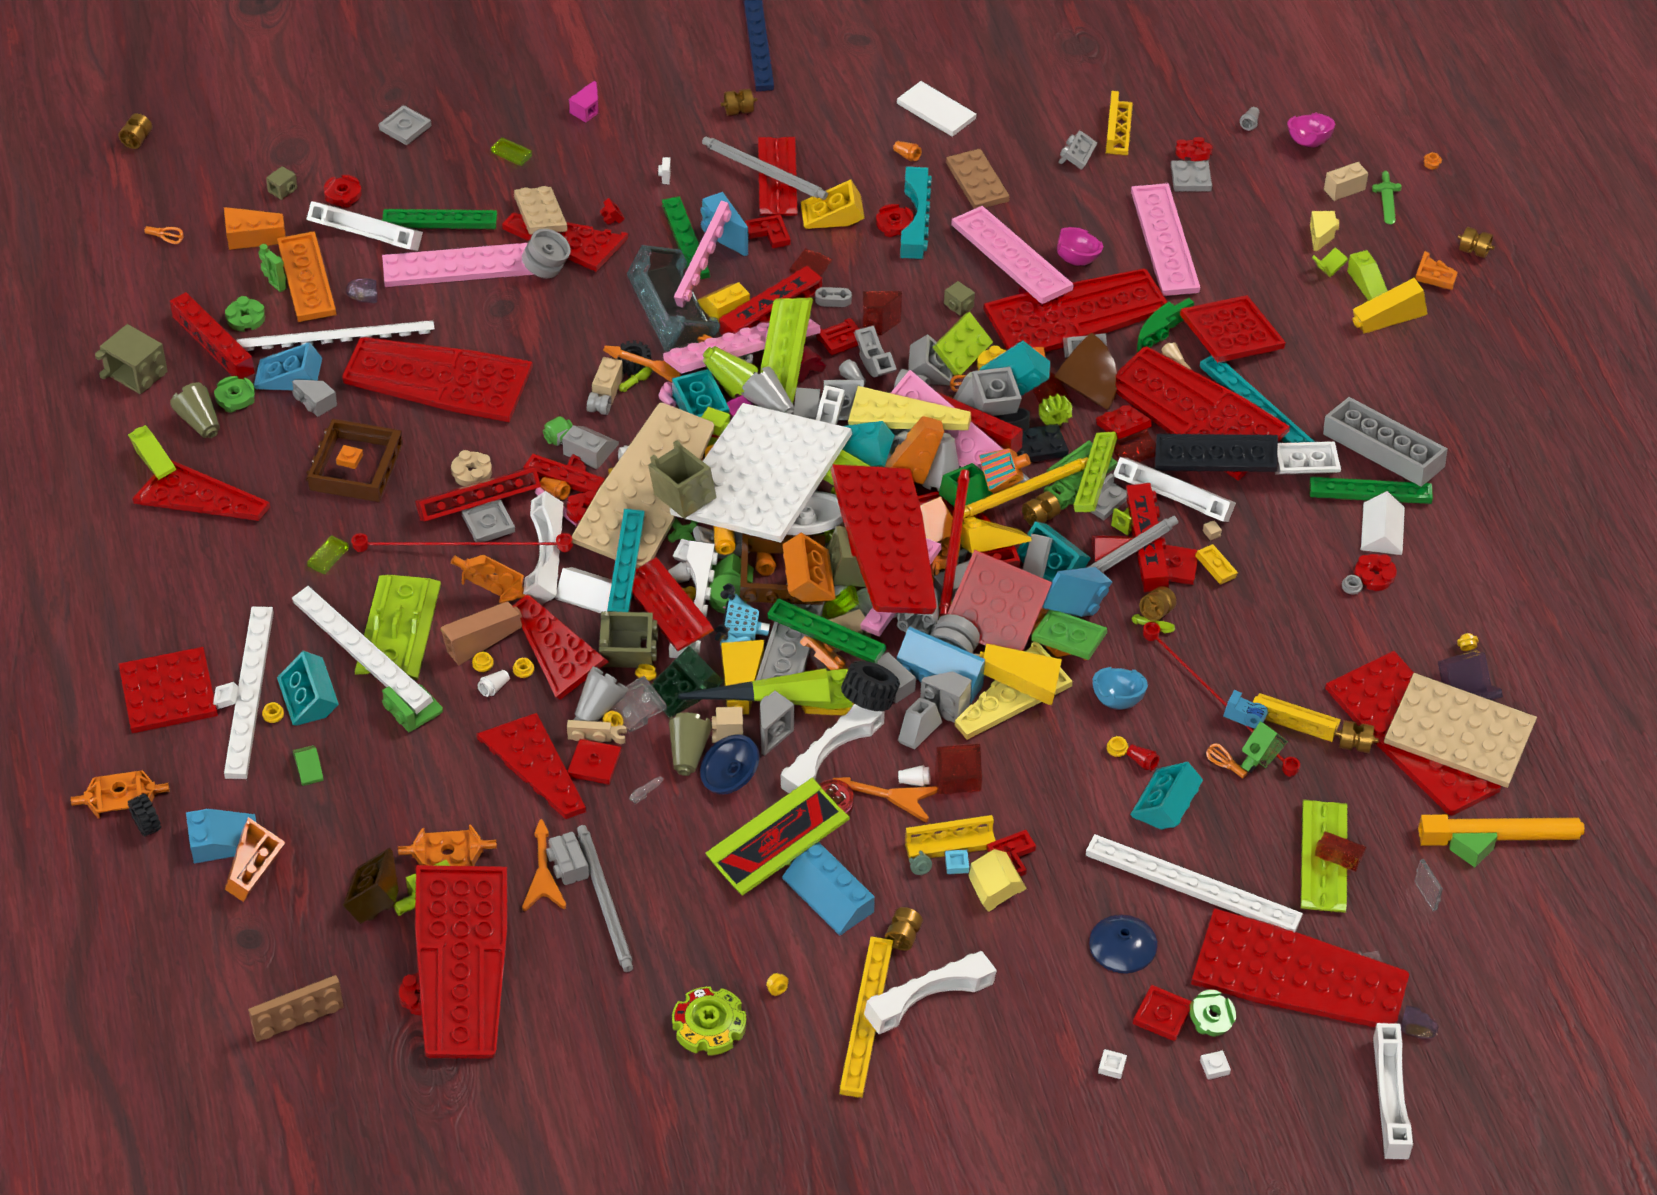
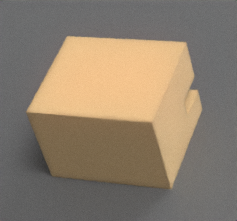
M1214 520L1204 524L1203 532L1211 541L1221 537L1222 529Z

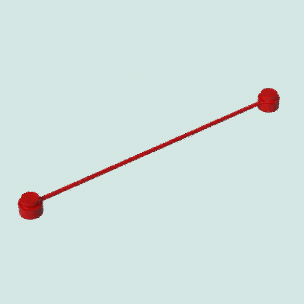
M358 533L351 539L353 548L358 552L366 551L369 545H557V548L562 552H568L573 547L572 536L568 533L559 534L556 537V542H369L367 535L363 533Z
M1155 622L1146 623L1143 627L1145 639L1148 641L1157 640L1226 707L1227 703L1159 638L1160 626ZM1246 726L1253 733L1254 730L1251 727ZM1277 754V757L1283 762L1282 771L1289 777L1295 776L1299 772L1300 761L1295 757L1283 759Z

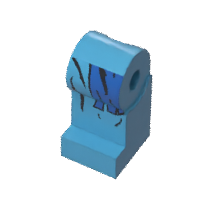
M1234 690L1223 716L1251 728H1256L1260 721L1263 723L1268 714L1267 708L1260 703H1253L1241 698L1242 693Z

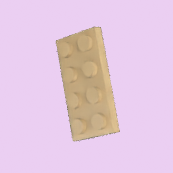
M541 186L539 188L514 190L515 200L529 234H533L538 229H550L555 232L567 231V223L551 187Z

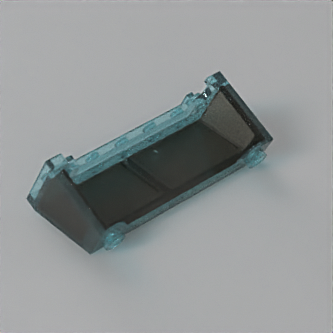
M641 245L627 272V276L664 350L670 351L673 348L687 347L691 343H699L697 338L703 335L714 338L719 331L720 324L715 317H711L707 321L693 291L690 301L686 302L684 308L676 305L674 295L684 277L683 270L687 265L682 251Z

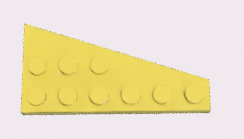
M858 386L848 425L883 421L889 429H912L919 419L925 416L942 421L944 430H969L971 412Z
M1033 642L1031 647L1024 651L1051 657L1037 642ZM1061 667L1055 695L1072 687L1073 681ZM995 680L986 692L984 691L979 696V699L955 720V727L968 740L1033 707L1041 701Z

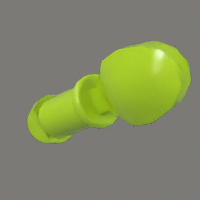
M645 367L636 375H632L631 378L619 385V391L626 392L634 384H638V380L648 379L652 374V368Z
M1139 614L1132 617L1134 624L1157 623L1160 626V632L1171 633L1175 630V625L1169 622L1151 621Z

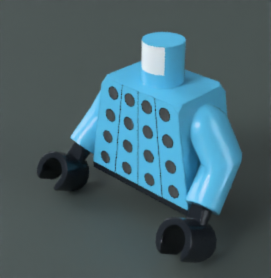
M728 583L723 586L724 590L720 593V596L723 599L729 598V601L726 602L723 625H719L714 629L717 632L715 640L720 641L721 645V643L754 641L756 634L768 636L770 624L758 622L759 611L744 602L737 594H734L735 587L732 584Z

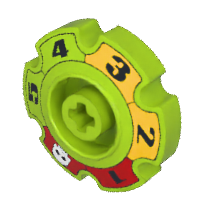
M701 987L686 993V1001H678L672 1014L673 1030H677V1040L684 1048L694 1053L705 1050L707 1055H717L732 1049L733 1040L742 1039L746 1030V1012L741 1011V1001L730 991L720 989V991L714 992L711 990V987Z

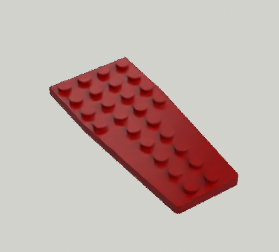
M1139 269L1073 282L1072 291L1043 304L1029 292L984 303L983 309L1007 350L1023 340L1031 347H1043L1045 353L1063 348V338L1087 336L1090 333L1094 335L1105 334L1146 320L1168 302L1146 269Z
M362 337L359 339L342 376L344 384L443 410L510 422L533 368L532 361L479 351Z
M1143 347L1117 371L1116 393L1169 434L1278 435L1279 442L1290 431V426L1244 397L1149 347ZM1224 471L1238 481L1247 473Z
M832 464L830 471L841 516L874 610L876 612L933 614L937 604L923 516L911 470L909 468Z
M1395 651L1326 683L1325 689L1357 726L1361 724L1373 725L1374 738H1378V743H1374L1448 815L1454 816L1501 791V785L1384 743L1386 734L1414 674Z
M416 865L415 938L424 1052L428 1058L491 1059L496 1055L507 936V867Z
M1214 908L1191 984L1260 1004L1376 1028L1377 1023L1397 1024L1409 972L1273 924Z

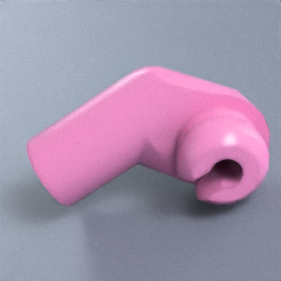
M665 382L664 386L661 387L659 399L663 403L675 407L677 402L672 398V383Z

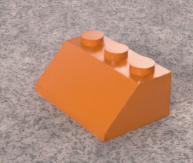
M802 532L782 544L789 594L802 602L833 601L836 599L829 550Z

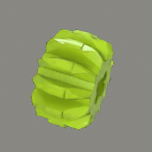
M1056 394L1055 397L1050 395L1049 399H1043L1042 404H1039L1040 419H1042L1046 426L1053 424L1061 426L1063 422L1068 423V419L1072 417L1071 402H1069L1065 395L1059 396V394Z

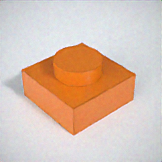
M343 445L336 458L337 465L356 469L363 456V449Z

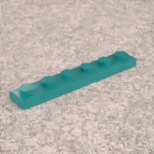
M624 509L607 612H629L645 511Z

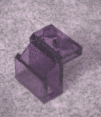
M1473 650L1438 661L1442 683L1496 702V699L1503 697L1502 689L1491 685L1485 653Z

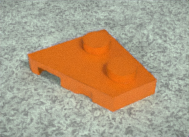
M1425 251L1415 279L1419 282L1452 290L1458 272L1451 267H1447L1440 260L1434 261L1430 258V253Z
M804 636L800 641L804 647L813 648L816 652L814 656L830 670L849 669L845 665L847 663L846 660L834 652L835 648L807 636Z

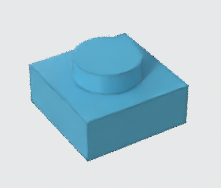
M967 850L945 851L947 874L969 873Z

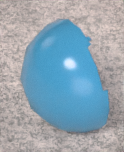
M1107 667L1096 672L1092 679L1094 692L1103 705L1115 710L1132 708L1143 699L1148 687L1145 677L1133 669L1130 671Z

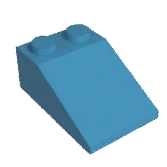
M721 192L703 198L701 207L702 230L706 232L720 202H727L731 211V218L729 222L725 223L721 238L717 239V242L744 256L748 255V226L724 193Z
M308 342L260 359L254 388L293 390L292 381L294 380L317 381L322 357L312 344Z
M1096 567L1058 571L1052 581L1042 608L1080 617L1094 615L1099 610L1102 599L1108 594L1112 581Z
M215 809L186 812L194 863L234 857L242 829L248 817L256 822L255 814Z

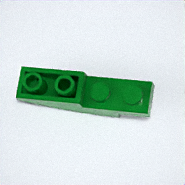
M1187 298L1175 306L1169 301L1156 310L1148 318L1140 331L1137 352L1143 347L1151 348L1154 344L1169 337V329L1184 321L1180 316L1181 309L1194 306V301Z

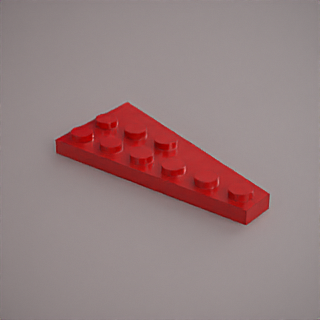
M512 213L502 223L503 230L527 241L533 235L529 234L521 214ZM566 222L567 231L557 232L570 245L571 252L567 259L595 272L628 240V233L621 232L620 235L612 233V230L604 229V231L594 230L591 226Z
M172 461L176 468L174 472L159 480L153 475L133 497L134 504L259 521L270 509V502L175 461Z
M525 595L512 606L513 608L516 606L522 614V618H520L522 629L556 698L561 700L583 683L593 666L600 669L609 662L530 595Z

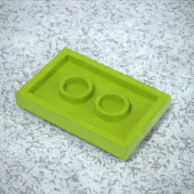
M968 312L932 348L955 376L961 375L993 341L971 312Z

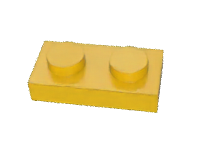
M1213 544L1197 551L1196 558L1220 585L1236 578L1238 572Z

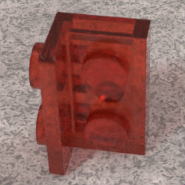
M1325 831L1321 840L1317 843L1315 856L1338 864L1343 868L1357 871L1367 847Z

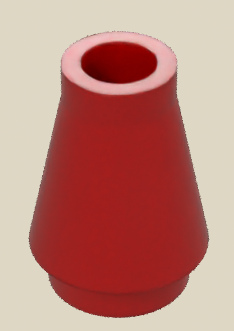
M1134 744L1130 745L1127 749V756L1131 757L1144 770H1154L1160 761V756L1157 755L1156 751L1138 747Z

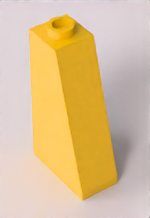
M1413 278L1354 308L1352 320L1356 328L1360 327L1365 334L1425 316L1428 313L1424 290L1416 279Z
M764 640L721 643L724 686L756 681L764 656ZM726 700L727 707H742V715L749 714L752 701Z
M986 644L985 652L980 651L979 657L985 659L984 675L1048 705L1053 704L1062 659Z

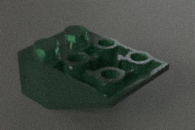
M688 646L644 691L670 718L703 700H681L678 697L679 694L716 688L724 680L693 648Z

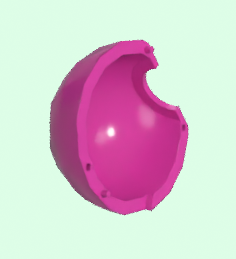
M1317 112L1312 113V115L1294 116L1287 122L1288 131L1292 139L1296 143L1309 148H1315L1326 143L1332 136L1335 128L1333 119L1317 114Z
M1074 227L1062 228L1058 239L1057 253L1069 264L1085 266L1094 262L1100 256L1103 244L1102 241L1100 242L1096 237L1089 234V231Z

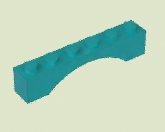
M906 167L905 194L914 203L917 214L914 220L902 230L900 258L923 259V251H927L928 240H924V238H928L929 227H925V225H929V214H926V212H930V201H927V199L930 200L931 188L927 187H931L932 176L928 175V168Z

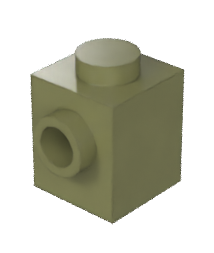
M283 166L266 178L268 192L281 200L297 189L296 174Z
M957 281L945 290L944 304L961 316L974 307L975 293Z

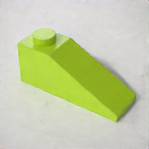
M1368 250L1351 254L1347 272L1369 301L1387 292L1377 263Z
M146 425L128 434L137 454L158 480L176 470L174 464Z

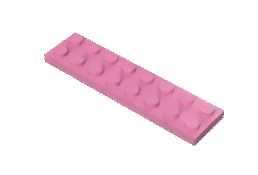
M1169 184L1132 186L1131 193L1163 296L1200 293L1199 281Z
M983 206L952 219V226L1041 304L1073 290L1072 282Z
M528 243L382 255L385 287L534 275L522 262V253Z
M809 319L806 337L821 333L820 325ZM760 323L753 328H742L735 334L725 333L721 337L708 338L701 343H691L684 348H673L670 352L663 353L664 361L680 373H685L706 366L703 362V353L709 347L716 346L736 357L765 349L769 323Z
M911 370L907 372L891 392V394L955 408ZM970 422L969 430H944V433L950 434L955 439L958 463L961 467L973 463L983 471L979 455L1003 450L972 422Z

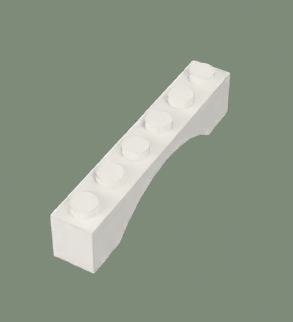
M311 201L307 216L309 221L416 251L419 249L423 234L420 231Z
M825 385L816 420L837 425L844 400L843 389Z
M1120 457L1113 474L1114 477L1131 484L1151 483L1152 491H1156L1158 494L1225 522H1229L1236 504L1231 500L1124 457Z
M544 491L531 501L530 516L534 522L539 542H556V537L562 531L563 502L547 491ZM540 545L538 564L535 570L526 576L524 580L523 594L530 595L541 605L554 599L557 594L560 553L557 545Z
M690 541L686 558V569L696 587L694 604L706 617L708 605H705V602L710 600L711 588L708 586L709 582L713 583L715 570H712V565L717 564L718 553L714 552L715 544ZM697 640L678 652L670 643L669 657L694 661L695 654L700 653L701 641Z
M854 704L846 715H842L832 728H828L818 741H814L804 754H800L790 767H786L782 771L780 776L781 788L787 793H791L813 777L815 780L821 763L829 753L848 741L873 735L884 724L885 711H872Z
M982 951L969 954L964 959L950 962L941 969L928 972L925 976L911 979L902 986L893 987L886 993L872 996L867 1000L864 1015L878 1034L884 1033L897 1027L906 1011L918 1000L937 992L949 990L977 992L994 983L997 970Z
M1377 1023L1373 1043L1385 1159H1409L1413 1141L1411 1123L1408 1119L1403 1091L1400 1024Z

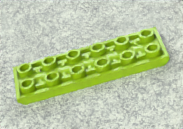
M781 298L774 300L760 373L764 372L762 370L764 367H770L774 370L792 404L794 403L813 302L812 298Z
M1303 799L1301 909L1346 913L1347 803Z

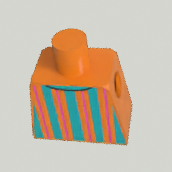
M1003 449L979 455L989 491L994 494L1010 488L1023 480L1024 476L1021 468L1031 464L1027 453L1017 456V453L1012 449Z

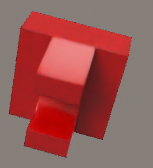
M610 198L603 202L605 206L599 212L604 217L603 220L607 225L615 221L621 223L625 220L620 208Z

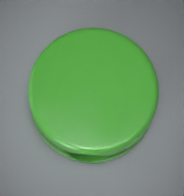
M720 575L714 578L713 583H710L711 594L709 603L714 610L725 613L726 602L729 601V598H721L720 593L724 590L723 586L726 584H732L735 587L734 594L740 597V577L736 575Z

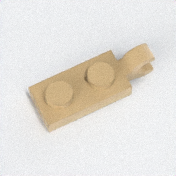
M568 720V739L575 741L585 739L596 742H611L612 738L618 744L625 743V736H619V734L627 733L626 726H611L610 722Z

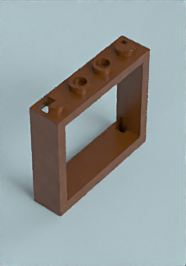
M332 419L329 427L325 428L323 441L319 442L317 455L313 456L312 467L310 470H307L308 476L306 481L309 484V490L380 502L403 446L402 430ZM338 438L387 446L372 484L322 476Z
M742 533L740 598L743 601L775 603L779 598L790 604L823 605L824 601L802 602L796 597L791 596L787 589L788 585L747 583L748 552L784 554L782 544L796 535H786L780 543ZM806 535L825 547V536Z

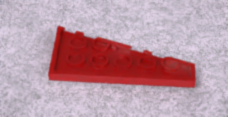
M537 713L476 734L477 740L485 743L494 755L497 754L504 761V764L525 783L528 782L533 787V790L538 795L541 794L548 801V804L564 819H569L586 812V807Z

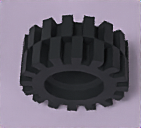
M633 340V343L626 341V345L624 343L621 344L620 350L651 360V350L647 344L643 345L641 341L637 344L636 340ZM620 357L617 358V360H622L623 374L627 372V376H631V374L636 375L646 367Z
M145 793L127 801L131 816L144 837L161 830V823L155 812L156 810Z

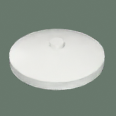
M815 491L786 535H798L801 532L805 535H812L831 530L840 525L843 519L837 495Z

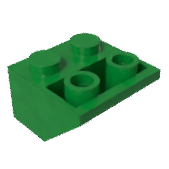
M973 463L944 474L939 490V495L952 506H955L958 486L957 479L960 476V471L964 469L969 471L970 478L965 506L993 495L989 491L984 472Z

